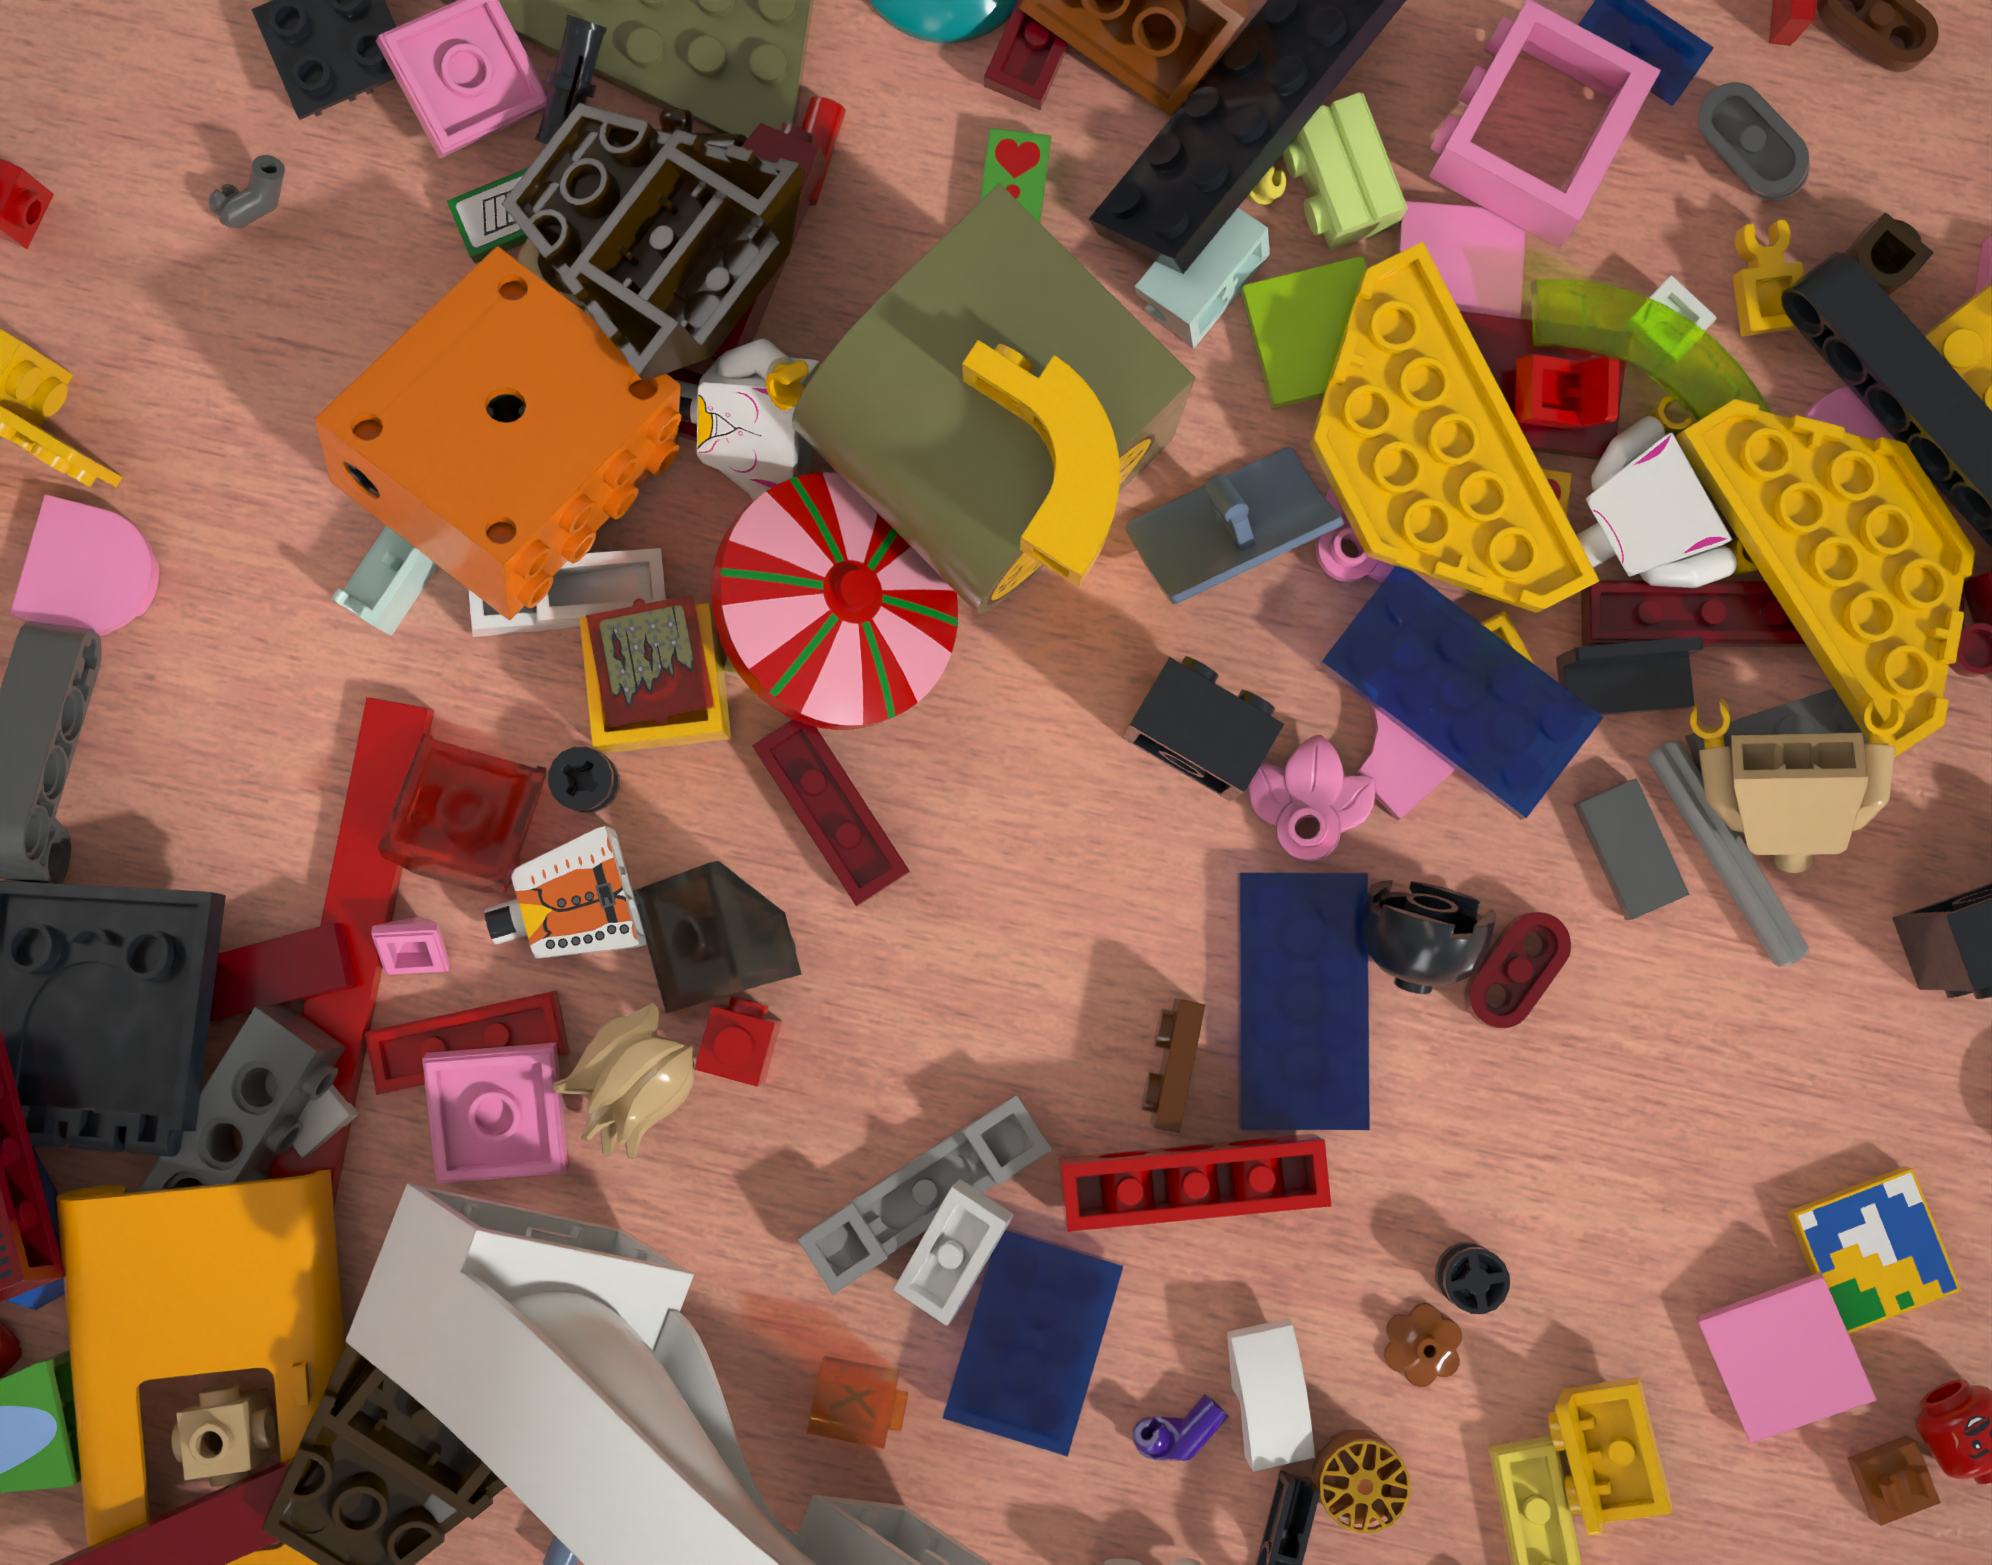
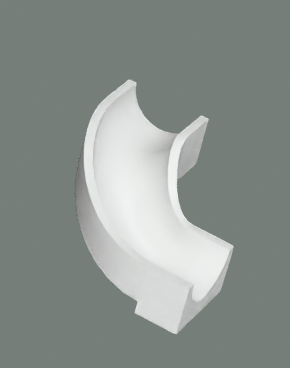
M407 1183L345 1342L408 1392L448 1427L584 1565H993L905 1505L813 1495L799 1533L786 1529L768 1509L752 1479L707 1351L690 1321L680 1313L694 1276L692 1272L619 1228Z

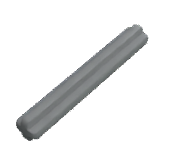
M1671 740L1654 749L1648 755L1650 765L1774 965L1786 967L1801 960L1808 954L1809 946L1738 832L1731 830L1707 804L1702 774L1683 743L1679 740Z

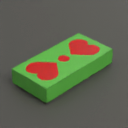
M990 128L980 201L1000 183L1040 223L1051 136Z

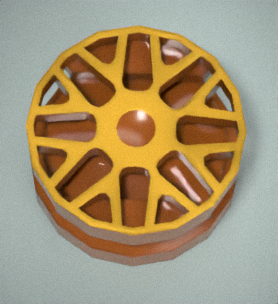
M1364 1429L1345 1430L1330 1437L1331 1441L1321 1451L1318 1450L1312 1466V1479L1321 1492L1319 1499L1326 1512L1341 1527L1356 1533H1376L1392 1526L1405 1512L1411 1495L1410 1475L1401 1457L1381 1436ZM1386 1516L1388 1520L1384 1522L1381 1518ZM1376 1520L1380 1523L1377 1526L1368 1527L1370 1523ZM1354 1524H1362V1527H1355Z

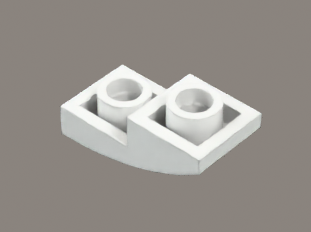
M1289 1318L1228 1331L1231 1384L1234 1393L1240 1401L1244 1454L1252 1471L1255 1472L1315 1458L1304 1373L1294 1327Z

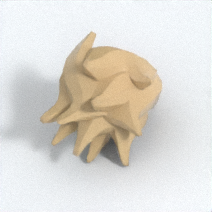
M653 1003L627 1017L617 1016L603 1024L593 1041L587 1046L568 1078L553 1083V1089L558 1093L579 1094L588 1099L586 1114L588 1115L581 1139L589 1141L600 1131L602 1153L605 1157L613 1155L618 1136V1145L622 1146L625 1143L628 1158L636 1159L639 1144L644 1133L655 1123L673 1113L686 1100L693 1087L695 1062L692 1056L693 1046H684L678 1042L656 1036L659 1009Z

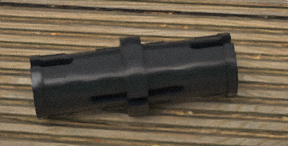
M570 15L567 16V26L555 71L548 70L545 83L551 84L539 133L536 134L535 140L548 144L578 103L585 104L587 97L594 98L597 86L591 84L603 36L607 31L606 27Z

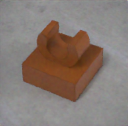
M1907 1435L1847 1458L1870 1519L1880 1526L1941 1503L1919 1444Z

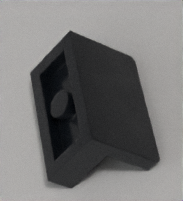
M1702 637L1583 646L1573 648L1557 656L1556 663L1562 719L1677 710L1695 706L1689 656L1704 650Z

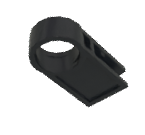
M1280 1470L1256 1565L1303 1564L1321 1493L1311 1478L1294 1476Z

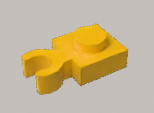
M1785 219L1778 220L1768 226V247L1762 246L1756 240L1754 224H1746L1736 231L1734 240L1736 251L1748 263L1749 267L1748 269H1741L1732 275L1741 337L1797 329L1782 307L1781 296L1783 291L1804 276L1802 261L1786 264L1784 262L1783 253L1788 248L1791 240L1790 228Z

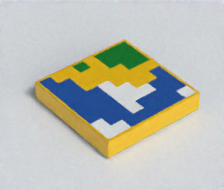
M1900 1167L1786 1211L1810 1274L1814 1275L1820 1272L1824 1277L1848 1334L1961 1291L1913 1168Z

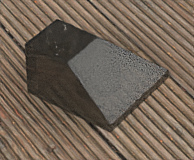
M720 861L706 863L633 890L666 1013L802 975L796 955L795 942L791 936L785 912Z

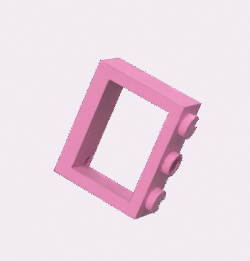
M1527 0L1515 21L1505 16L1500 21L1484 50L1495 56L1488 70L1478 65L1475 66L1457 99L1468 105L1460 120L1450 114L1447 116L1430 147L1431 150L1440 154L1428 177L1560 249L1583 217L1661 70L1540 4ZM1520 50L1612 99L1562 191L1470 142Z

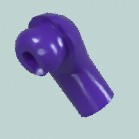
M1204 1394L1184 1418L1156 1416L1142 1418L1133 1428V1443L1139 1453L1148 1459L1157 1461H1187L1200 1451L1228 1419L1229 1415L1213 1399Z

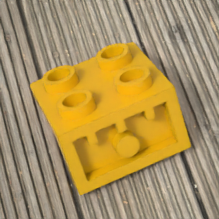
M0 329V436L13 441L28 450L34 457L56 470L68 474L88 487H91L96 478H99L117 488L123 478L122 476L40 428L46 418L55 414L64 404L68 394L67 385L74 375L27 344Z

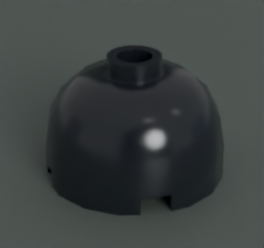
M1393 880L1371 884L1363 914L1362 936L1366 951L1380 969L1395 977L1394 984L1398 988L1416 994H1429L1432 992L1433 987L1450 986L1470 977L1482 964L1490 946L1496 921V913L1492 909L1483 917L1478 914L1479 900L1452 889L1428 883L1411 881L1409 889L1412 894L1390 892Z

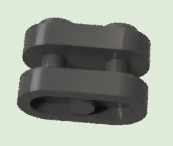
M1731 82L1720 85L1705 97L1699 109V127L1707 145L1727 167L1760 199L1776 202L1786 200L1797 194L1805 185L1809 176V152L1803 139L1754 88L1744 83Z

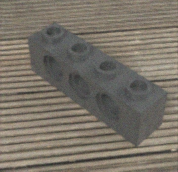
M286 1004L255 1007L200 1093L196 1131L183 1132L182 1146L175 1157L160 1156L138 1192L198 1186L199 1182L205 1186L269 1179L265 1174L276 1156L287 1151L302 1132L303 1123L298 1118L310 1099L316 1100L320 1098L334 1082L338 1074V1068L334 1065L346 1047ZM269 1072L273 1073L278 1084L274 1100L268 1095L265 1085ZM234 1126L240 1131L243 1140L240 1154L234 1149L231 1141Z

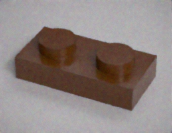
M1174 998L1172 1011L1162 1009L1160 1012L1154 1046L1164 1048L1160 1073H1148L1141 1108L1144 1111L1151 1112L1149 1123L1154 1128L1180 1133L1205 1004Z

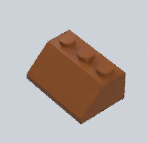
M1022 0L1019 9L1172 117L1245 21L1250 0Z

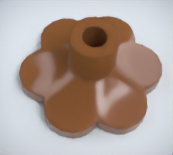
M1426 1303L1418 1304L1411 1310L1409 1315L1396 1314L1388 1321L1386 1332L1390 1342L1384 1349L1385 1362L1392 1370L1404 1372L1407 1380L1412 1385L1427 1387L1432 1384L1437 1376L1448 1377L1457 1371L1460 1365V1358L1456 1349L1462 1341L1461 1329L1454 1321L1442 1318L1434 1306ZM1427 1345H1431L1430 1352L1424 1354V1348Z

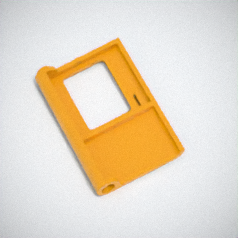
M331 1169L319 1170L297 1177L127 1193L126 1187L122 1185H99L75 1189L58 1195L56 1203L61 1259L66 1275L63 1281L87 1547L150 1520L139 1385L143 1381L251 1368L268 1369L274 1377L281 1462L294 1457L345 1348ZM282 1542L268 1545L225 1565L319 1564Z

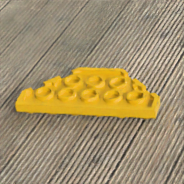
M1422 241L1368 268L1361 276L1309 441V445L1367 557L1535 613L1599 582L1600 580L1424 242Z
M1734 399L1683 430L1675 438L1689 463L1867 740L1869 738V730L1860 722L1857 716V707L1861 699L1866 695L1873 698V710L1871 713V722L1881 723L1889 717L1892 697L1900 703L1905 712V721L1896 733L1889 736V746L1895 747V758L1945 725L1949 700L1943 698L1949 664L1956 663L1964 619V612L1959 611L1964 578L1972 574L1975 549L1906 443L1884 437L1873 440L1844 432L1845 427L1799 415L1788 418L1761 411L1757 404Z

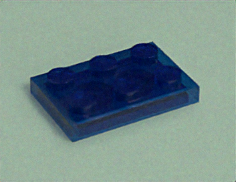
M1006 1228L989 1257L942 1418L1068 1457L1124 1267L1123 1264Z

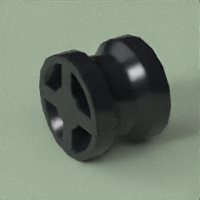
M572 747L561 752L553 760L548 772V786L553 797L561 805L581 813H596L607 808L615 800L620 788V775L615 764L606 755L588 747ZM591 763L593 764L590 769H584L580 771V769L589 768ZM573 778L575 779V786L577 788L574 793H572V791L575 788L573 785Z
M1460 1242L1448 1247L1440 1255L1435 1267V1281L1440 1292L1459 1309L1470 1314H1486L1496 1310L1505 1301L1510 1289V1275L1505 1263L1496 1254L1475 1243ZM1467 1263L1468 1270L1465 1272L1462 1278H1457L1458 1276H1461L1462 1272L1466 1269Z

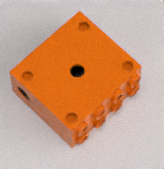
M497 246L321 411L314 420L330 482L510 621L524 606L529 609L533 608L546 596L553 584V576L567 561L574 564L586 555L596 539V531L610 517L615 520L619 519L630 509L637 498L638 488L651 474L657 477L662 475L675 461L680 450V446L677 443L678 426L681 421V414L679 413L681 384L668 374L643 381L626 361L627 359L598 326L594 318Z

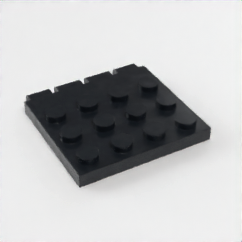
M0 881V1026L32 1146L62 1148L67 1144L71 1149L117 1153L123 1152L126 1149L131 1154L175 1157L179 1153L182 1146L183 1132L196 1131L226 895L205 891Z

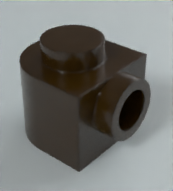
M1886 212L1867 226L1845 251V254L1853 257L1868 272L1888 296L1912 279L1934 253L1921 242L1920 235L1911 225L1904 221L1893 219Z

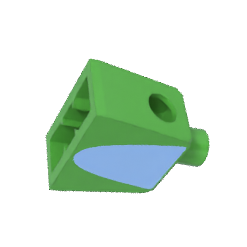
M70 1350L61 1352L0 1379V1493L64 1488L81 1481Z

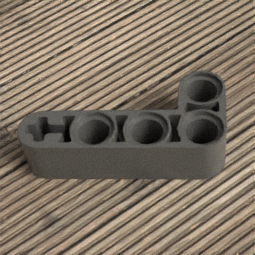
M30 621L20 628L0 688V879L60 884L68 871L72 848L71 839L68 831L55 816L100 668L101 640L94 629Z

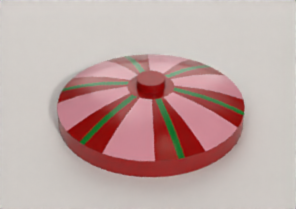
M821 472L805 474L783 481L765 491L746 506L734 519L721 541L714 561L711 580V601L715 626L721 644L731 664L748 687L772 708L791 719L806 725L831 730H854L882 723L907 711L924 698L938 682L949 662L958 627L957 593L838 473Z

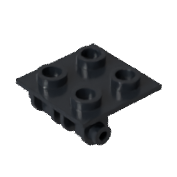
M272 0L251 9L299 120L313 114L316 117L323 114L322 110L347 99L350 102L357 100L356 95L363 92L367 94L373 93V88L396 79L376 43L378 35L396 28L385 0Z

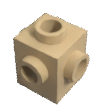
M227 1384L198 1392L199 1401L176 1413L177 1422L172 1431L173 1453L178 1462H183L185 1481L209 1477L210 1486L218 1487L231 1485L251 1476L252 1469L276 1453L277 1421L275 1413L270 1407L268 1388L241 1392L240 1384Z

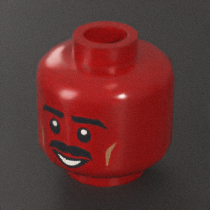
M1958 1379L1940 1385L1927 1393L1920 1401L1923 1410L1919 1413L1916 1421L1918 1433L1947 1476L1956 1479L1974 1478L1977 1484L1991 1483L1992 1391L1985 1386L1969 1385L1965 1379Z

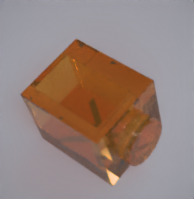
M824 1356L819 1367L807 1434L884 1449L888 1429L901 1432L909 1392L896 1389L899 1370Z

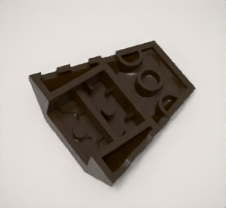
M578 103L502 202V205L543 257L561 276L562 281L592 315L606 336L627 359L626 361L643 381L711 358L790 255L805 170L797 162L782 158L779 159L778 163L757 157L753 150L729 144L728 149L704 143L697 135L675 130L671 134L654 129L647 121Z
M347 1343L262 1524V1530L319 1565H415L445 1541V1534L464 1519L469 1517L473 1520L493 1504V1497L506 1488L507 1485L437 1417Z

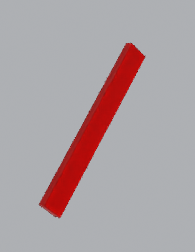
M366 697L320 926L330 923H343L356 986L305 999L302 1012L304 1018L346 1047L334 1065L338 1068V1074L332 1084L354 1108L367 1048L364 1032L370 1031L383 968L371 934L372 926L392 922L434 715V710ZM351 1122L347 1126L342 1127L309 1157L302 1158L293 1145L283 1154L277 1155L271 1164L269 1179L297 1177L319 1170L331 1169L333 1206L335 1207Z

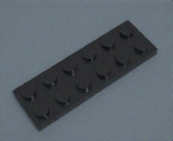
M1267 0L1091 215L1089 221L1097 233L1184 274L1407 0Z

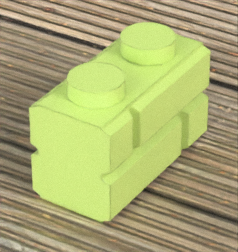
M1359 92L1339 99L1328 106H1320L1282 153L1290 176L1292 178L1301 176L1309 198L1304 199L1303 202L1309 228L1315 236L1324 234L1329 250H1335L1357 242L1364 237L1368 238L1395 228L1400 224L1408 210L1363 93Z

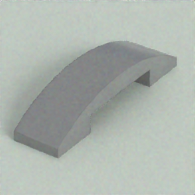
M1014 1095L863 1192L801 1235L798 1241L832 1295H834L888 1259V1255L925 1232L949 1190L959 1179L983 1193L996 1184L1000 1185L1052 1149L1018 1096Z

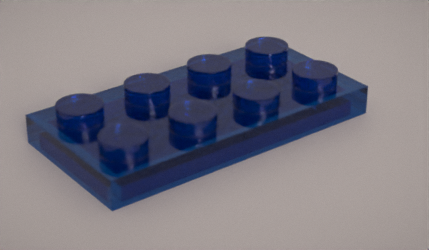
M1399 566L1393 567L1319 663L1326 671L1520 820L1529 816L1604 718L1412 570Z
M1237 873L1238 1128L1241 1130H1370L1368 952L1366 951L1362 936L1363 914L1368 896V873Z

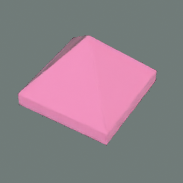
M415 916L372 926L371 934L386 975L445 972L450 970V961L437 922Z

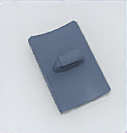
M1285 447L1228 475H1214L1207 481L1205 486L1130 520L1126 525V531L1159 588L1172 604H1177L1342 526L1344 522L1341 514L1331 506L1311 480L1293 448Z

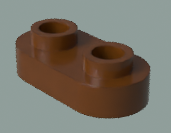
M1840 0L1817 1V9L1822 22L1831 31L1886 70L1904 72L1915 68L1934 50L1939 36L1937 22L1930 11L1915 0H1849L1854 5L1855 12L1846 10ZM1890 35L1901 38L1905 49H1900L1891 42Z

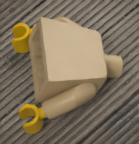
M1869 695L1863 697L1857 707V716L1860 722L1869 730L1868 744H1864L1863 733L1732 735L1731 746L1725 747L1723 734L1727 732L1730 726L1732 715L1729 704L1724 699H1720V711L1723 722L1711 727L1704 725L1700 721L1699 705L1697 702L1690 715V725L1693 732L1704 739L1705 749L1699 751L1707 804L1731 830L1744 832L1750 852L1755 855H1774L1775 865L1785 872H1804L1813 865L1814 854H1840L1847 850L1852 831L1863 829L1888 803L1895 747L1889 746V736L1896 733L1903 726L1905 712L1900 703L1892 697L1889 717L1881 723L1871 722L1873 698Z

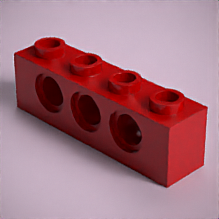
M1315 1134L1059 1158L1064 1220L1068 1232L1332 1207L1325 1140Z

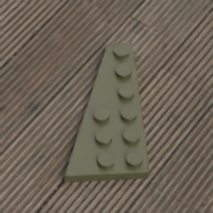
M441 0V1H442L443 3L449 5V4H451V3H453V2H456V1H458V0ZM499 0L516 34L542 46L545 52L557 58L565 34L568 15L606 27L607 31L603 36L594 70L596 77L660 108L689 110L693 114L695 121L716 130L718 133L743 134L748 139L760 123L779 130L782 122L796 126L814 0Z

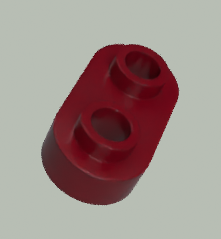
M1543 912L1525 913L1509 922L1485 955L1482 964L1470 976L1464 992L1465 1004L1475 1020L1488 1027L1510 1028L1526 1019L1569 958L1571 939L1565 925L1555 916ZM1531 932L1536 933L1542 940V949L1534 957L1528 955L1523 947L1525 937ZM1497 983L1504 988L1506 999L1500 1007L1494 1008L1488 1003L1486 993L1491 985Z

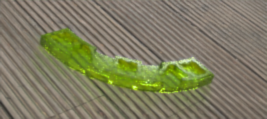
M1536 279L1530 282L1534 346L1581 348L1627 361L1647 372L1648 376L1667 390L1686 411L1690 410L1697 421H1700L1734 399L1759 405V410L1771 413L1758 388L1726 349L1693 321L1668 306L1634 291L1604 283L1575 279Z

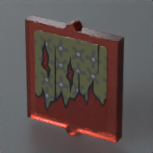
M693 594L646 603L643 599L638 598L631 607L586 615L607 728L611 729L651 720L664 725L671 716L716 708Z

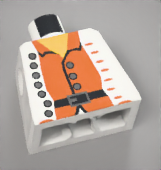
M607 826L596 828L511 871V879L517 899L490 906L484 910L486 925L495 945L528 936L535 959L622 950L648 945L616 830Z

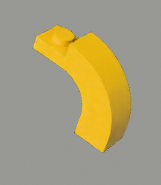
M977 340L962 363L963 382L1028 423L1042 438L1052 461L1053 483L1051 489L1022 534L1019 550L1079 587L1104 546L1118 502L1120 461L1111 423L1097 396L1084 379L1057 356L1053 355L1040 377L1037 378L1030 373L1033 365L1014 349L998 344L993 350Z

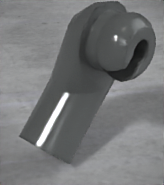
M270 155L258 156L253 160L249 184L246 189L239 192L231 184H223L222 192L215 189L209 197V208L215 215L220 216V223L229 228H243L274 211L278 206L285 173L283 163Z

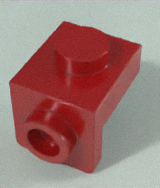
M1535 354L1516 358L1515 419L1518 423L1575 430L1614 422L1617 419L1619 398L1618 358L1604 356L1583 362Z

